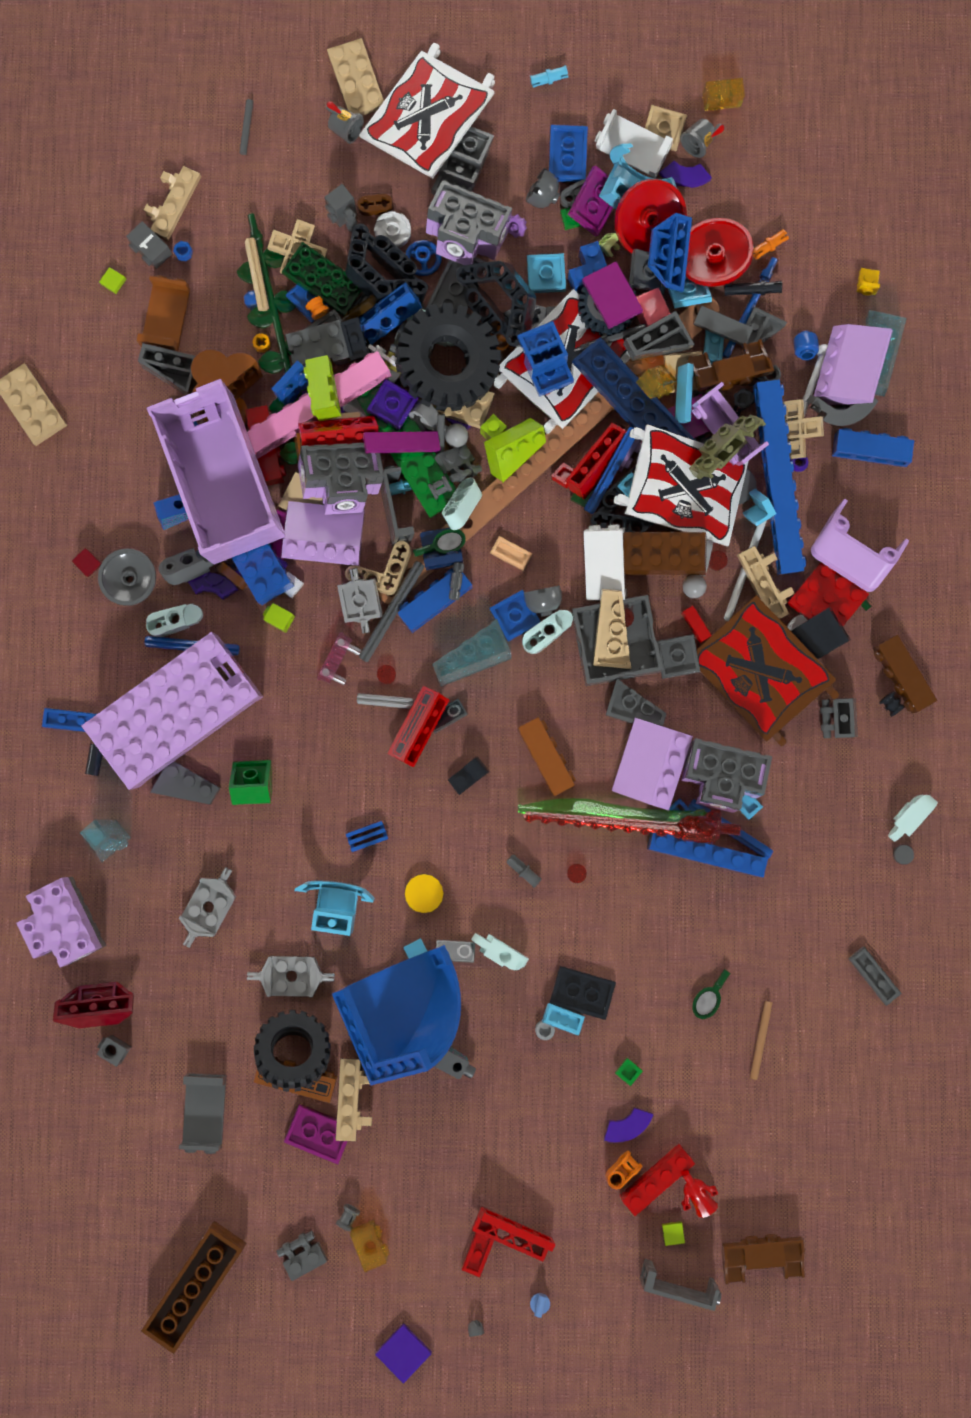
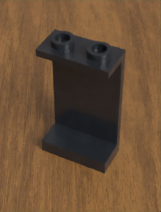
M831 607L791 631L817 659L851 640Z

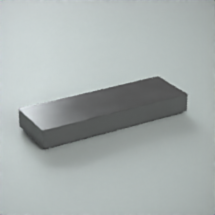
M701 306L693 324L741 346L743 343L747 344L753 330L752 327L704 306Z
M865 947L860 948L848 958L884 1005L887 1006L902 994Z

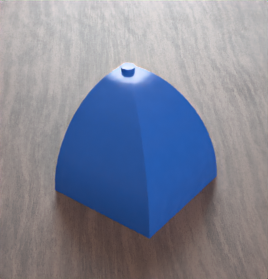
M445 945L404 960L332 993L370 1085L430 1070L442 1060L455 1039L461 1015V993L457 974Z

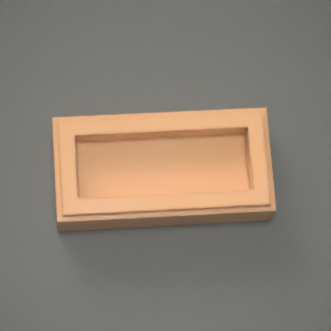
M500 536L490 551V554L524 571L532 556L531 552Z

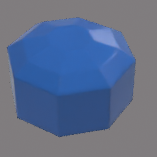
M180 241L174 246L173 252L178 260L187 261L192 258L193 250L188 242Z
M254 290L248 291L244 296L245 305L250 310L257 307Z

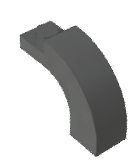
M810 395L806 402L811 404L810 409L818 413L817 417H823L824 422L832 425L846 426L866 417L875 407L878 400L874 398L873 403L846 404L833 408L818 397Z

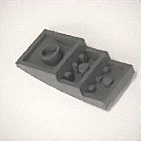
M470 127L440 168L431 194H436L442 180L473 192L494 135Z

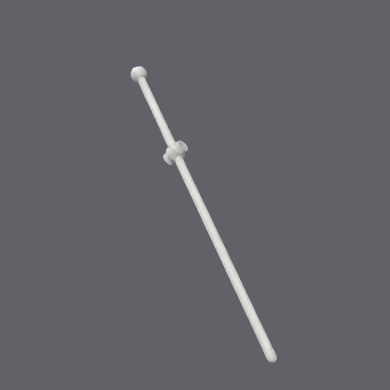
M826 344L819 346L818 359L803 397L804 417L809 403L806 401L810 395H813L828 347ZM767 520L756 527L749 548L753 546L757 548ZM743 567L741 568L724 616L726 621H729L733 615L747 577Z

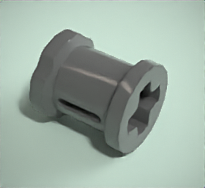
M442 476V479L433 484H428L435 499H438V496L447 491H452L445 476Z
M345 1204L343 1214L336 1221V1225L346 1231H352V1224L356 1216H359L360 1210L350 1204Z

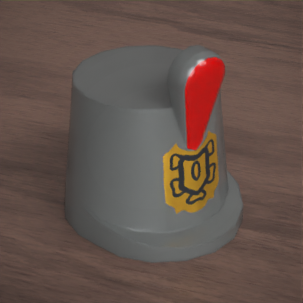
M327 102L326 109L332 112L328 121L329 129L347 143H353L362 131L364 124L363 115L360 113L355 114L340 106L337 107L333 102Z
M701 118L681 134V144L690 155L702 158L706 155V149L716 138V135L724 131V125L719 123L714 127L711 122Z

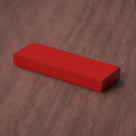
M481 1221L478 1227L485 1230L492 1227V1225ZM475 1232L461 1270L480 1278L494 1240Z

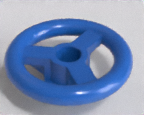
M416 241L406 250L405 254L409 258L413 257L421 263L422 270L417 269L416 271L418 276L433 274L441 264L442 256L436 254L437 246L431 241ZM433 254H436L435 264L428 269V260Z

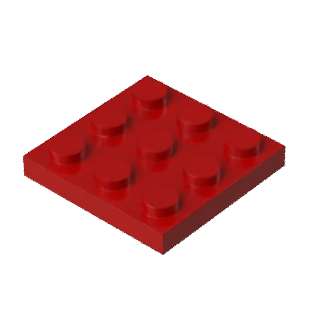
M821 562L787 604L807 620L831 607L842 626H844L869 596V593Z

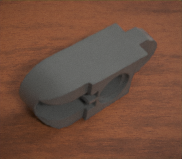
M192 548L164 559L158 569L164 580L169 584L178 585L210 572L209 567L213 566V563L200 555L199 550L195 551Z

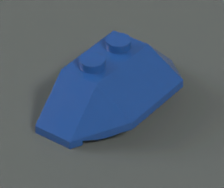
M675 213L652 229L648 267L666 288L683 292L692 218Z

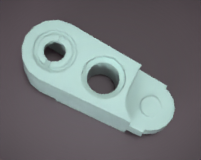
M184 604L161 610L147 617L146 629L154 637H165L198 624L203 618V611L200 607L193 604ZM175 615H179V616H180L179 622L176 623V624H173V623H172V618H173ZM161 623L162 626L156 629V625Z
M559 610L528 630L522 640L524 650L530 654L541 652L571 627L573 621L572 614L567 610ZM552 626L554 633L548 635L544 632V628ZM532 639L537 641L535 646L530 645Z
M930 795L914 797L893 818L896 821L894 823L895 826L888 834V837L894 842L902 837L904 833L910 837L934 810L938 802Z
M475 933L471 939L481 946L479 951L484 956L502 967L506 966L512 970H519L525 967L529 958L490 934L487 938H484Z

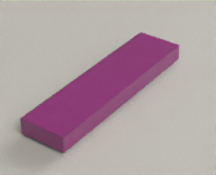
M438 431L364 432L363 434L365 453L440 451Z

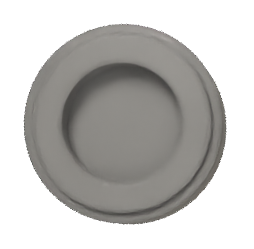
M541 1020L536 1024L535 1032L541 1040H549L553 1037L555 1028L542 1023Z

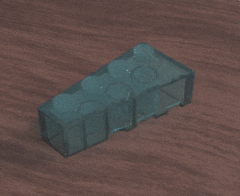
M869 310L866 317V326L893 330L875 395L884 397L888 390L907 318Z
M496 619L489 626L481 629L472 638L461 643L462 645L450 651L432 665L442 687L508 661L512 657L501 627Z
M95 819L80 832L89 849L101 863L115 851L124 849L129 844L127 841L131 839L117 820Z

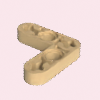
M405 541L397 542L392 549L384 574L351 565L346 569L345 576L349 582L352 581L349 570L357 568L358 574L363 576V580H367L371 575L377 577L378 592L393 595L399 589L411 555V548ZM404 546L406 552H403L401 554V559L404 560L402 562L401 560H399L400 552L398 551V549H402ZM395 563L401 565V569L397 573L391 571V566ZM390 574L393 577H398L397 579L393 578L392 584L394 585V587H390L389 590H387L385 584H389L391 581V577L388 575Z

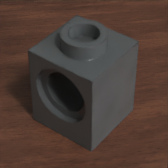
M110 1035L100 1041L97 1047L99 1051L96 1055L117 1067L122 1064L132 1046L114 1035ZM110 1045L116 1047V1054L110 1053Z

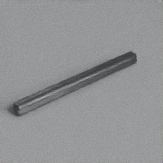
M415 561L360 653L359 658L363 661L368 662L398 613L399 608L423 571L424 565Z

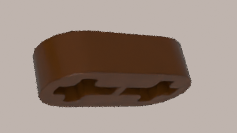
M387 194L363 196L358 200L357 204L359 212L364 216L381 215L393 209L392 198ZM382 201H386L387 207H383ZM364 203H368V209H364Z
M219 562L215 567L242 591L247 586L245 580L224 562Z

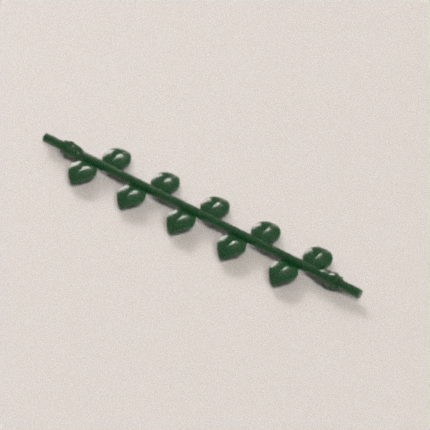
M251 213L247 215L251 229L249 238L256 240L270 309L259 311L257 306L247 315V319L257 328H267L273 323L280 353L274 351L266 352L258 360V365L262 370L272 374L280 372L284 367L286 373L291 368L288 354L291 356L292 353L289 351L287 339L286 341L284 339L278 310L287 313L293 311L296 307L286 297L289 291H280L274 297L267 265L271 268H280L285 256L270 251L268 248L263 252V235L258 230L255 214ZM245 262L238 268L236 273L244 282L253 284L249 262ZM307 388L300 391L294 402L299 400V397L302 395V391L307 390ZM276 398L270 404L269 411L272 414L278 413L283 410L284 405ZM289 442L280 451V457L289 464H298L295 442Z

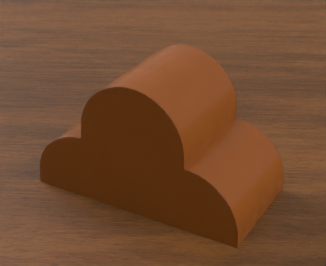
M205 350L200 352L191 364V373L197 383L192 393L196 392L198 387L221 379L233 394L235 401L263 377L257 361L245 353H235L226 358L219 351ZM204 409L198 411L199 415L206 413ZM207 417L202 418L204 422L209 421Z

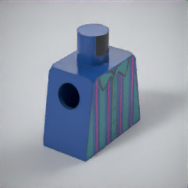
M180 494L153 503L163 530L189 519Z

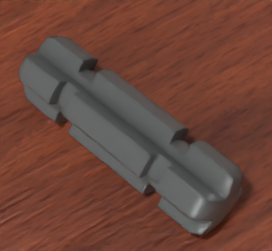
M455 562L453 566L454 573H452L451 590L449 593V599L459 600L460 597L459 590H461L463 563Z

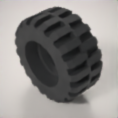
M290 1010V1014H284V1011L280 1012L276 1018L274 1016L270 1017L268 1023L260 1027V1033H257L255 1037L254 1058L259 1074L263 1076V1080L266 1083L270 1082L273 1088L278 1089L281 1087L286 1092H289V1089H295V1092L301 1091V1087L309 1088L312 1086V1082H318L321 1074L325 1073L330 1060L328 1032H325V1026L322 1022L318 1023L317 1018L313 1015L308 1017L307 1012L304 1011L296 1014V1010ZM297 1035L305 1038L311 1046L309 1059L295 1067H287L278 1063L274 1058L273 1050L275 1044L283 1037Z

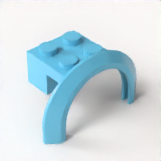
M631 143L615 146L610 152V159L614 166L599 197L614 209H617L622 196L630 187L640 181L654 179L640 174L624 160L623 155L630 153L631 150L629 148L633 147ZM672 177L666 179H659L666 181L676 187L675 181Z
M308 881L294 890L307 892L319 889L317 908L313 913L311 930L347 936L353 933L358 895L362 897L361 901L373 903L375 897L365 888L332 881Z

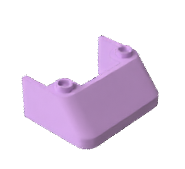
M722 382L693 404V414L697 419H702L713 435L725 423L732 426L739 418L718 391L724 385ZM744 436L748 443L729 462L732 465L736 464L738 466L745 464L768 446V442L766 441L759 445L754 437Z
M844 499L831 514L811 547V554L814 558L863 590L872 592L882 583L897 563L909 540L905 539L896 549L885 547L879 554L847 534L850 527L849 521L840 514L848 501Z

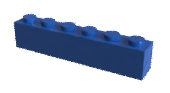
M651 830L647 846L648 850L764 878L768 858Z

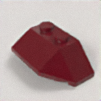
M118 982L78 986L67 993L61 1000L59 999L55 1002L53 1021L79 1029L119 1024L133 1013L134 994Z

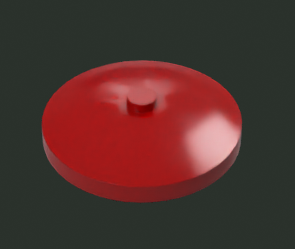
M646 179L634 184L625 192L616 209L615 230L618 240L628 252L632 254L634 249L649 252L653 228L675 213L687 216L686 204L679 190L666 181Z
M711 218L691 227L686 277L696 284L709 287L725 285L738 279L748 269L753 258V241L749 231L739 222L727 218Z

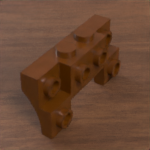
M762 339L749 344L743 343L744 355L715 361L712 365L707 352L694 357L689 356L688 363L694 364L693 376L695 377L698 391L713 389L721 382L724 385L720 389L725 391L739 384L740 386H746L755 378L772 375L774 372L773 364L764 349Z
M767 1234L763 1238L747 1236L746 1239H741L740 1242L722 1243L725 1284L741 1281L746 1283L745 1269L783 1267L785 1279H788V1277H805V1248L802 1237L781 1238L776 1234Z

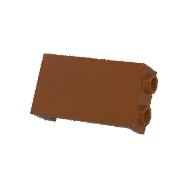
M161 275L156 277L150 276L149 280L153 286L143 334L138 333L137 342L141 347L144 343L178 352L191 289L186 281L179 278L171 280Z

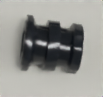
M895 691L879 701V704L885 705L884 709L886 711L889 710L891 717L905 708L904 704H900L901 700L894 696Z

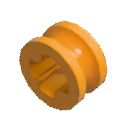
M265 334L254 336L253 345L255 349L260 353L267 352L271 347L269 338ZM264 340L266 345L259 346L258 341L262 342Z

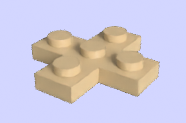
M297 219L292 236L273 230L268 250L285 256L280 269L281 274L302 242L324 257L326 256V248L310 243L315 225Z
M802 399L784 401L783 404L786 405L787 410L786 415H784L785 423H788L789 426L787 440L791 443L790 459L806 458L805 438L824 436L823 417L804 418V402Z

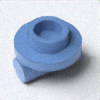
M537 1293L531 1298L530 1306L534 1316L541 1318L542 1314H545L550 1308V1300L543 1293Z

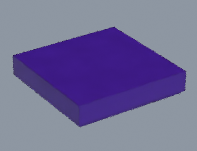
M385 379L366 412L400 431L417 403L418 397L414 399L408 391Z
M403 1323L376 1351L375 1355L404 1384L432 1354V1351Z

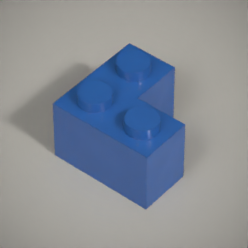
M598 241L581 246L579 258L582 266L569 270L568 281L571 290L574 289L578 294H581L583 286L585 287L582 278L607 266Z

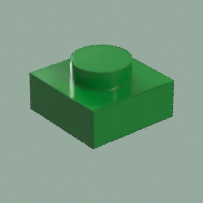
M571 207L560 210L564 230L581 226L567 215Z
M626 1058L615 1071V1074L631 1086L643 1070L629 1058Z

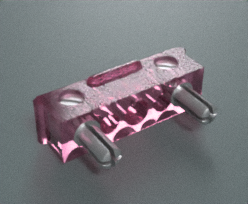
M343 632L338 634L317 676L318 681L322 680L330 684L334 680L342 685L345 684L346 679L335 673L347 650L359 655L361 649L351 645L352 639L343 635Z

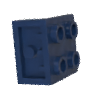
M451 528L421 532L422 547L433 544V540L438 533ZM461 549L459 551H450L446 554H440L437 551L423 554L426 570L454 566L455 562L463 563Z

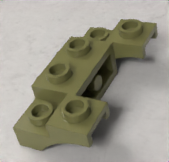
M750 415L749 417L741 416L732 426L725 423L699 449L702 456L689 468L692 475L700 480L703 477L712 479L714 477L712 473L717 468L722 469L748 443L744 436L753 438V432L760 425H766L764 420Z

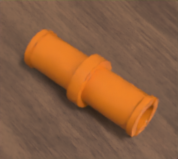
M782 229L772 237L765 238L764 242L753 248V253H755L753 257L758 260L769 251H774L775 247L789 239L788 235L785 236L787 232Z

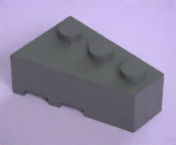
M675 311L628 337L623 345L633 361L691 350L694 343L678 313Z
M142 344L138 362L144 370L185 395L191 394L197 385L191 373V364L196 356Z

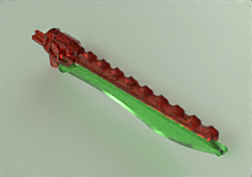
M578 798L546 800L518 805V812L524 813V820L529 823L534 820H541V823L544 824L557 822L561 826L570 823L574 824L577 828L588 825L594 830L606 827L611 832L623 829L626 833L640 831L643 835L653 832L657 833L660 837L671 834L675 838H682L683 841L715 844L716 840L720 838V833L740 836L741 825L721 823V810H711L707 813L705 809H697L696 811L643 809Z

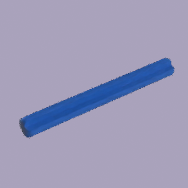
M633 427L628 428L584 507L586 512L594 514L635 440L630 437V431L634 429Z
M154 636L145 637L146 647L184 651L198 642L195 640ZM225 644L232 655L237 656L239 654V645Z
M693 799L688 805L691 811L760 856L768 859L771 857L772 849L706 806L696 804L697 800Z

